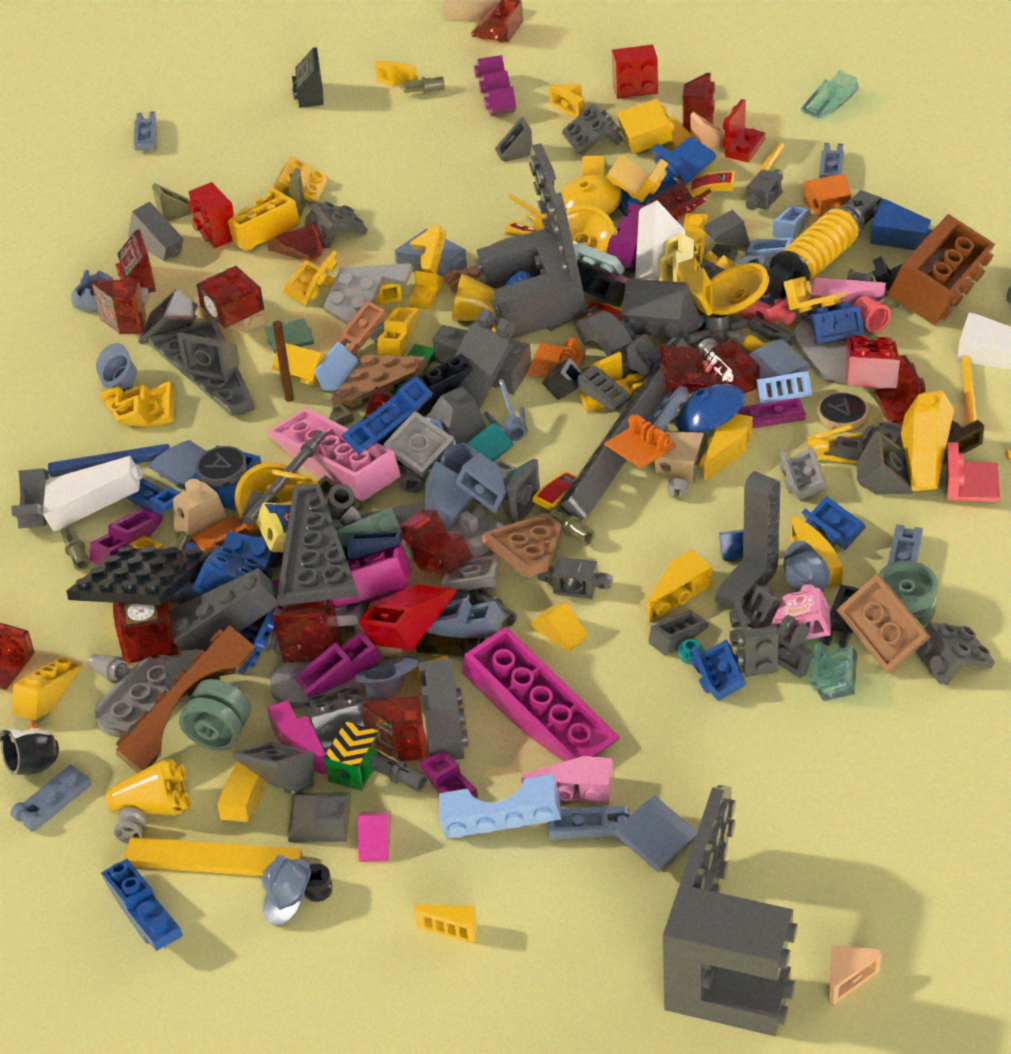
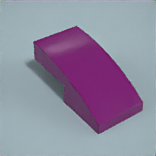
M444 750L420 763V768L427 775L428 780L438 793L468 789L473 797H478L477 789L460 773L459 764Z

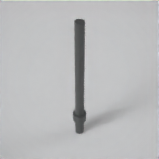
M318 431L312 439L306 440L301 446L299 454L284 471L296 473L308 458L313 457L318 451L319 445L326 438L325 433ZM279 476L244 516V522L251 525L257 519L262 504L270 503L291 478Z

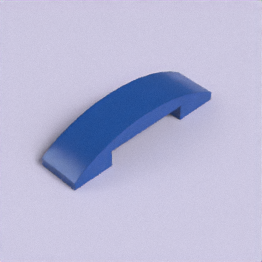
M415 376L398 389L395 396L365 420L358 421L343 433L341 437L359 455L384 439L405 422L433 393Z
M142 477L140 479L139 491L126 498L141 508L154 513H163L173 507L174 497L181 492L172 487L163 490Z

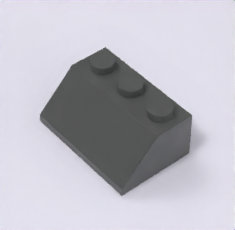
M628 279L626 281L621 315L624 322L629 324L635 334L671 338L682 336L684 339H687V336L692 334L701 323L688 283Z

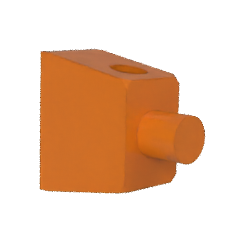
M845 174L804 181L803 200L819 218L829 208L833 206L840 207L851 199V192Z

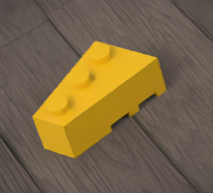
M273 187L268 190L269 195L263 199L258 197L253 207L250 209L245 207L228 220L233 244L244 251L252 250L256 245L270 241L275 236L283 232H289L294 227L300 225L295 200Z

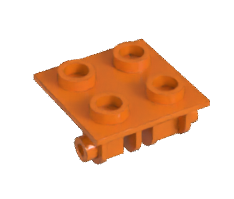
M576 337L568 338L565 342V347L540 343L527 371V375L546 377L552 367L569 357L580 367L586 350L580 349V343Z
M632 414L628 418V423L630 424L628 429L604 443L606 447L641 469L676 447L669 433L662 431L658 426L653 425L649 421L646 422L638 414Z
M233 515L191 536V539L202 551H213L216 545H223L228 531L255 537L253 535L255 528L252 524H243L236 515Z

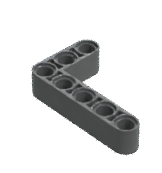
M753 471L748 476L744 487L743 560L720 585L715 596L716 604L734 611L735 601H740L742 608H747L757 586H766L774 577L778 568L781 484L780 481Z

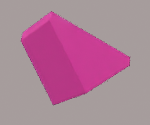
M391 811L361 812L357 816L359 862L389 861Z

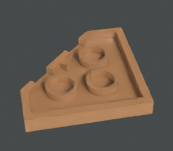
M363 355L331 398L333 405L335 406L341 402L345 407H356L363 404L362 399L373 394L378 397L394 390L393 385L404 380L408 381L423 372L427 366L425 357Z
M544 513L482 533V543L525 578L534 577L549 570L562 533V524L549 513Z

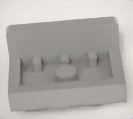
M813 447L792 458H789L785 450L779 452L782 459L779 466L784 476H787V479L784 480L788 491L795 493L800 501L828 488L817 453Z

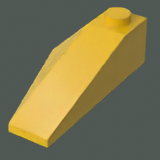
M943 390L919 394L905 413L901 437L913 492L937 489L954 413V409Z

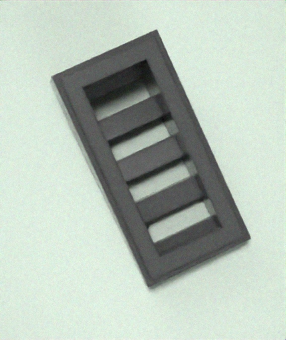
M594 365L578 377L580 392L613 411H616L631 400V395Z
M686 611L651 626L649 644L663 655H669L678 649V645L681 642L693 639L707 629L709 623L693 611Z

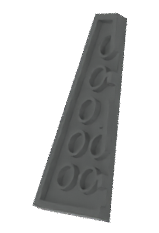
M215 319L148 337L149 345L229 415L235 416L255 410L254 402L238 367L228 381L186 373L184 371L177 337L178 333L225 341Z
M320 484L294 486L277 594L279 605L359 596Z

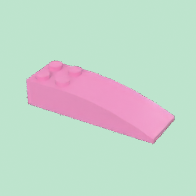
M306 407L267 431L268 435L293 458L299 454L301 446L306 440L312 439L318 431H323L326 438L321 442L314 456L308 458L303 463V466L320 478L326 475L336 484L349 486L354 492V497L360 501L371 498L373 494L401 477L394 451L377 443L358 455L341 437L348 428Z

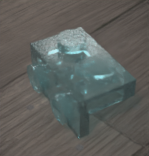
M821 642L816 643L815 652L812 656L813 675L810 676V684L813 691H817L823 701L855 694L857 651L854 646L827 652Z

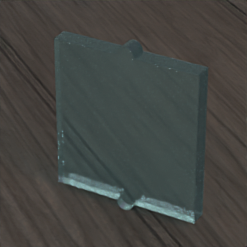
M304 318L282 323L285 343L298 347L314 344L311 328L307 326ZM273 326L265 327V332L268 336L267 342L271 344L276 354Z

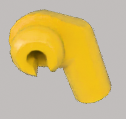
M748 334L745 335L742 346L751 353L775 340L762 342L757 337Z

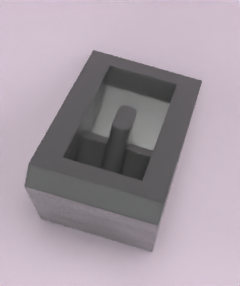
M524 117L518 120L495 148L500 159L504 162L531 156L530 151L533 146L532 130Z
M733 209L706 224L703 228L713 241L746 248L750 245L744 221Z

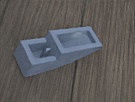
M467 598L453 600L443 609L426 633L459 638L491 637L500 631L505 615L496 601L471 605Z

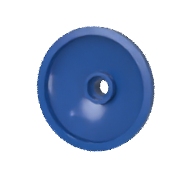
M720 384L697 390L679 410L675 421L679 432L707 433L725 424L739 412L745 402V395L742 389L731 384Z

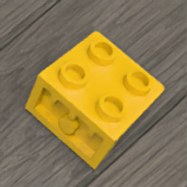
M290 155L280 171L273 188L286 195L295 168H300L305 199L312 203L314 201L318 202L328 176Z
M806 276L784 282L790 310L798 308L799 313L818 308V303L821 304V307L842 302V297L848 296L847 291L811 299L812 288L810 282L806 281Z

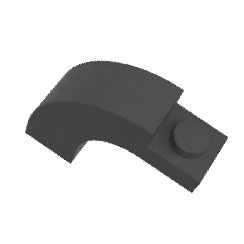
M598 311L578 320L574 324L584 345L595 341L601 346L607 357L620 352L622 355V375L633 371L626 361L628 359L626 347L633 340L622 323L614 315L607 311Z
M44 468L19 471L20 504L11 506L12 516L18 519V529L46 526L48 523L43 516L45 485L46 480L49 479V471Z

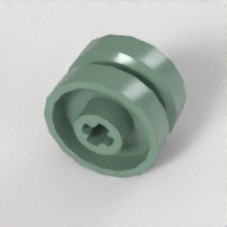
M910 560L896 561L880 570L879 574L920 624L925 626L933 619L936 610L938 582L934 572L922 563Z
M203 680L194 687L189 702L185 704L180 714L179 724L188 738L198 745L214 750L230 749L236 743L242 727L250 716L251 705L243 692L235 686L221 680Z

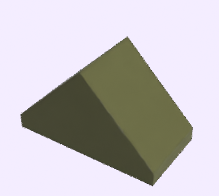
M156 183L152 185L156 208L167 221L192 214L188 206V198Z

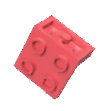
M948 442L945 465L947 500L1000 501L998 463L963 462L964 456L963 453H959L958 442Z

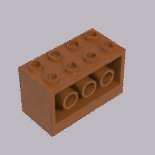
M947 214L903 263L887 295L935 326L941 319L944 321L953 310L952 306L956 308L964 297L963 293L967 295L975 284L973 281L978 282L985 273L983 266L986 267L994 256L991 252L995 243L950 214Z

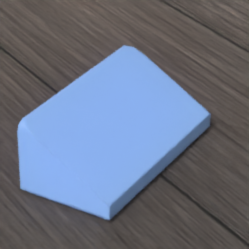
M337 342L314 371L322 390H338L358 364V360L346 347Z

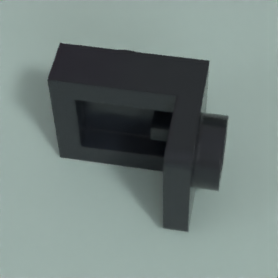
M880 256L873 260L875 270L872 272L877 282L886 283V289L889 291L903 264L889 269Z

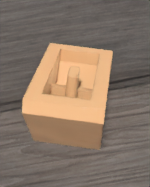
M695 112L691 114V135L709 149L723 144L725 133L719 127Z
M832 946L829 1001L833 1005L880 972L881 952L877 949Z

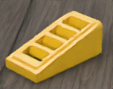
M415 904L414 910L417 927L463 941L476 942L478 928L476 907Z

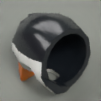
M31 720L28 730L6 729L0 731L3 761L11 774L31 775L40 773L48 769L58 757V741L55 740L49 731L41 729L37 723Z

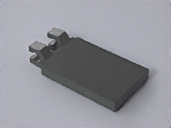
M485 308L482 309L477 317V322L470 325L454 356L463 354L473 367V371L455 389L463 386L475 399L479 410L513 346L508 342L517 326L501 318L496 327V332L492 331L498 315Z

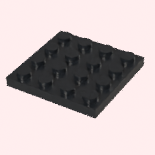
M132 545L122 546L118 548L116 553L105 558L103 563L92 568L90 573L78 579L73 586L67 589L68 600L161 605L200 573L205 560L212 551H201L199 548L178 550L177 547L156 549L154 546L134 548Z

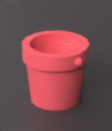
M862 296L853 305L860 306L863 327L867 331L877 333L888 325L891 318V310L884 303L877 302L868 296Z

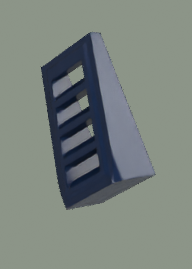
M403 532L351 534L347 541L348 560L353 561L401 545Z

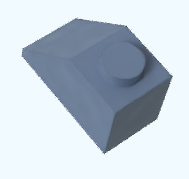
M480 452L462 466L455 484L496 513L506 495L500 467Z

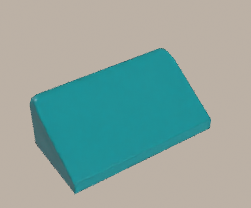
M495 423L489 425L466 443L492 462L514 446L513 442Z

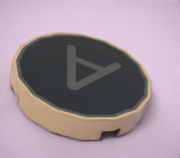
M849 392L831 393L819 402L818 418L828 428L834 429V427L839 428L852 425L851 430L862 426L866 421L868 405L864 399L856 394Z

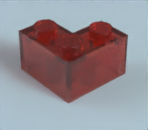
M421 509L399 525L403 532V540L410 547L413 553V561L420 570L451 574L473 558L463 535L447 533L437 510Z

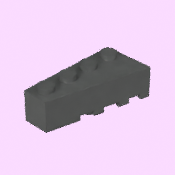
M441 325L432 339L435 361L442 364L454 358L468 330ZM509 340L508 343L513 346L492 386L498 388L500 386L499 380L502 379L508 394L514 396L530 367L531 349L529 343Z
M258 568L171 609L174 643L183 651H191L193 649H203L206 651L212 645L210 640L218 630L222 629L225 631L230 625L237 632H240L278 607V587Z

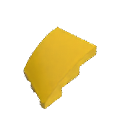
M170 381L151 389L145 384H141L126 391L116 386L99 393L100 398L105 402L107 408L119 424L152 427L174 422L175 386Z

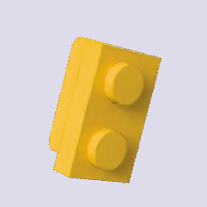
M620 155L606 176L614 185L628 192L632 198L643 202L649 192L653 195L660 186V183L667 174L664 170L668 163L660 159L649 174L624 155Z
M333 250L320 268L305 260L284 286L282 292L304 306L311 299L315 301L322 290L320 287H326L328 278L332 277L329 273H332L338 264L336 260L338 252Z

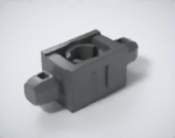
M762 169L746 186L747 209H769L783 193L781 181L783 180L782 170L774 169L773 171Z
M558 556L554 568L550 566L548 571L538 574L539 580L549 583L552 581L553 594L592 599L596 587L607 590L611 589L613 584V576L603 572L599 574L597 561Z

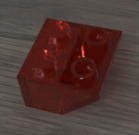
M500 0L484 14L471 32V36L480 39L496 40L498 42H509L523 23L522 0Z
M705 73L684 84L682 96L683 126L689 133H691V114L693 112L712 124L714 122L715 81H711V73Z

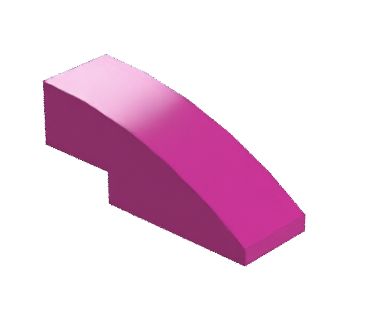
M288 700L267 707L270 726L283 745L314 752V770L322 775L327 774L324 760L326 754L308 716L297 719Z

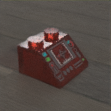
M140 229L135 230L117 253L119 263H115L122 290L127 289L129 298L130 289L148 288L149 293L156 291L149 255Z
M139 279L92 281L100 320L119 334L142 333L146 320V311Z
M732 339L713 347L693 372L692 379L701 388L712 385L731 384L740 387L743 393L746 394L758 389L756 380H759L760 365Z
M420 695L363 703L366 727L377 730L379 734L372 745L373 747L397 761H414L428 758Z

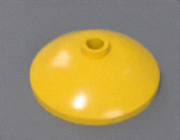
M599 174L585 175L574 179L561 190L565 208L589 205L601 209L607 215L611 214L618 207L622 197L620 187L614 185L607 176Z
M579 205L566 209L572 241L579 244L586 242V246L606 253L609 240L612 235H615V228L610 217L601 209L589 205Z
M744 263L732 266L710 280L713 285V314H735L756 303L763 296L769 284V275L766 269L760 264Z
M275 462L262 463L250 468L243 474L235 490V506L241 519L252 491H257L263 496L268 490L267 487L272 485L279 477V475L272 474V470L284 471L287 465ZM290 479L286 485H297L301 481ZM280 491L271 503L281 504L292 501L293 491ZM255 520L252 525L256 532L261 533Z

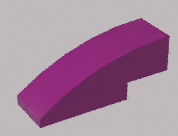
M141 508L109 524L108 534L90 542V561L100 565L104 562L105 558L116 553L118 548L128 545L142 536L150 537L162 522V516Z
M360 631L342 647L334 643L293 678L310 697L355 678L357 673L369 669L384 657L369 638Z

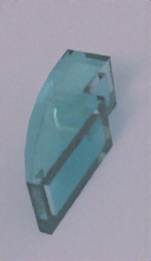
M839 70L831 81L824 80L801 107V112L817 119L834 112L859 89L857 77Z

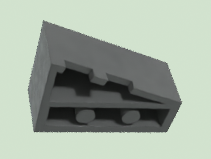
M452 658L418 662L429 755L431 757L444 750L453 760L464 759L463 747H468L469 745L467 729L461 730V726L466 725L464 708L458 709V705H462L463 700L461 688L455 687Z

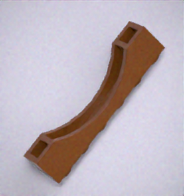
M230 625L225 631L220 629L210 640L212 645L206 651L201 649L192 659L193 666L187 672L183 669L173 680L175 685L169 692L166 690L162 691L155 699L154 703L156 706L150 713L144 711L135 722L138 726L131 733L126 731L116 742L118 746L116 755L135 772L139 773L152 766L161 756L163 733L171 713L200 681L235 674L253 655L255 646Z

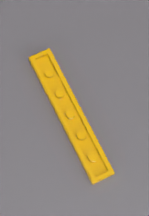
M130 837L123 860L128 859L134 867L262 876L267 866L275 861L276 856L284 855L288 859L294 860L302 859L303 853L302 849Z

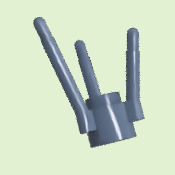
M500 379L499 384L509 416L505 418L502 427L488 411H485L484 415L491 423H495L511 441H518L528 433L524 408L520 407L519 409L520 418L514 414L504 381Z

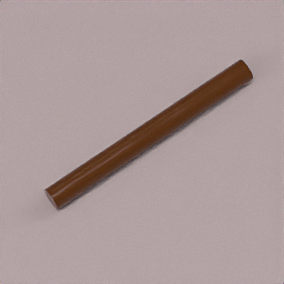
M277 320L272 323L284 398L286 402H291L294 400L283 325L281 321Z

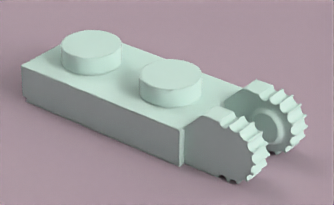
M573 241L577 262H582L591 268L597 266L600 270L610 275L612 272L622 275L625 268L616 256Z

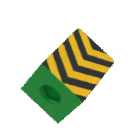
M350 722L344 723L324 756L329 782L360 791L363 790L374 771L370 766L371 760L376 753H381L371 749L379 735L377 730Z

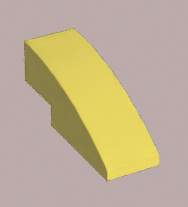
M681 233L664 241V256L658 258L659 281L682 282L678 272V263L693 258V239Z

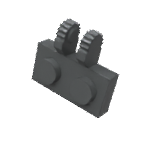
M787 615L781 621L779 629H777L779 633L778 664L801 678L807 675L813 656V651L802 645L807 637L809 628L805 624L800 623L791 638L788 635L793 630L795 618Z

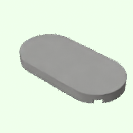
M805 320L798 324L794 331L796 334L795 345L816 374L825 381L830 379L834 380V383L837 384L847 383V338L816 343L812 320Z
M293 661L284 664L274 672L270 680L271 693L275 701L281 703L288 700L292 708H302L304 704L310 703L309 700L316 696L324 695L326 698L336 696L337 691L345 688H352L353 691L357 690L358 692L365 690L364 684L353 678L338 687L309 697L293 677L313 661ZM377 662L376 664H374V665H373L372 667H370V668H373V667L377 666V665H378V662Z
M159 655L160 658L153 659L151 656L143 659L97 703L95 719L98 728L103 733L113 737H121L126 731L131 733L138 726L135 722L144 711L150 713L156 706L154 701L164 690L169 692L165 683V667L173 656Z

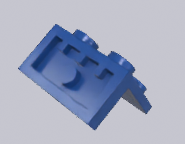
M851 302L830 305L831 310L828 307L815 308L807 311V315L801 316L802 320H812L816 343L848 338L854 335H864L860 306H852Z
M216 545L205 560L192 590L204 594L259 568L263 572L264 567L259 565L255 559L244 558L227 546Z

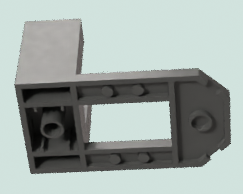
M541 143L531 147L529 168L532 176H535L533 186L536 195H540L541 198L537 203L541 215L544 214L545 219H541L544 229L477 249L479 259L475 260L478 273L483 274V277L479 278L480 282L495 288L493 290L495 300H491L495 314L499 313L500 316L496 319L497 325L501 318L517 325L511 339L588 315L565 204L561 192L557 194L555 192V172ZM520 270L527 271L534 276L533 278L505 286L508 280Z
M719 784L717 787H713L710 792L663 933L664 1010L776 1037L779 1024L785 1025L788 1013V1006H784L786 998L792 999L795 989V981L790 980L791 967L788 966L791 950L787 949L789 942H795L798 924L793 923V909L720 893L721 886L718 883L720 879H725L728 869V861H725L728 851L729 837L733 836L736 820L731 818H733L736 800L731 799L732 787Z

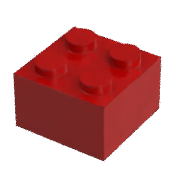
M653 44L612 49L613 88L617 99L658 94V57Z
M213 182L188 191L190 198L188 206L193 213L191 222L195 231H199L204 241L209 242L214 249L233 242L228 225V220L234 216L232 202Z

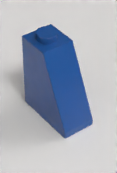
M881 199L871 224L870 243L916 250L933 231L930 229L931 220L887 199Z

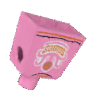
M805 584L801 587V591L783 596L772 621L773 626L779 629L783 618L791 615L795 618L793 630L788 635L791 638L800 623L805 624L809 628L805 640L831 635L830 608L821 589L811 584Z

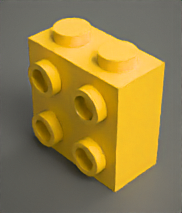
M658 99L617 112L620 129L632 154L650 149L657 143L663 145L673 141L672 131H675L671 118L667 119V110L665 106L660 105Z

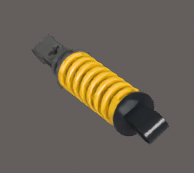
M860 190L846 204L840 207L833 206L829 208L811 227L807 228L805 232L800 234L785 249L772 257L770 270L767 271L769 284L765 292L783 299L786 296L785 281L806 276V281H812L833 260L857 242L865 224L875 217L880 201L883 198Z

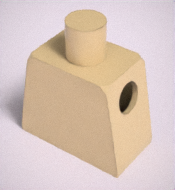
M667 432L670 434V438H672V442L676 444V447L655 460V472L658 475L683 479L693 484L701 456L704 452V433Z
M198 479L188 480L185 483L186 490L173 499L175 532L185 531L190 536H193L228 518L216 491Z

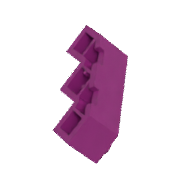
M503 56L479 58L474 66L475 78H479L480 94L484 95L485 109L489 111L490 115L515 112L517 106L514 89L510 87L508 71H505Z
M632 203L627 208L628 217L623 216L617 226V236H611L606 253L616 256L626 270L636 271L639 211L645 206Z

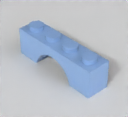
M554 774L524 779L520 789L514 795L499 802L480 801L473 797L468 789L439 793V821L446 839L561 820L560 792Z

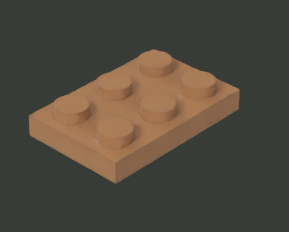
M877 573L837 609V612L886 673L893 672L931 638L930 634L888 583Z

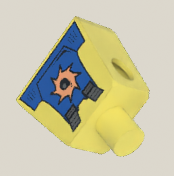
M263 503L256 522L269 550L272 552H284L291 504Z

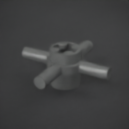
M706 314L705 324L698 329L700 331L689 334L687 340L690 344L707 338H713L718 342L719 346L729 344L730 340L742 343L745 340V335L736 330L746 328L748 321L742 318L729 322V315Z

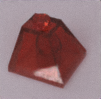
M317 222L279 235L267 246L269 251L298 259L309 257V260L322 256L321 252L327 248Z

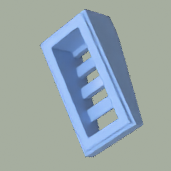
M792 205L789 206L774 220L773 237L796 238L811 215V210Z
M795 238L751 241L745 255H763L764 258L773 257L791 244Z
M808 371L756 380L760 404L812 395ZM797 378L800 379L802 392L798 391ZM786 380H790L792 394H788ZM779 381H780L782 396H778V391H777L776 382H779ZM767 383H770L771 386V398H768L766 388Z

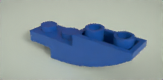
M128 859L116 863L101 872L116 901L146 944L150 943L157 951L183 937L179 925L155 898L150 885Z

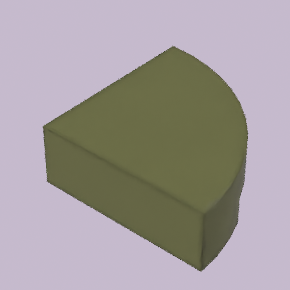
M341 402L332 408L330 420L342 426L354 421L353 414Z

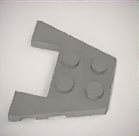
M412 264L340 268L323 306L325 312L347 325L366 301L375 303L384 281L406 286L413 271ZM381 322L370 336L377 344L379 336L384 331V322Z

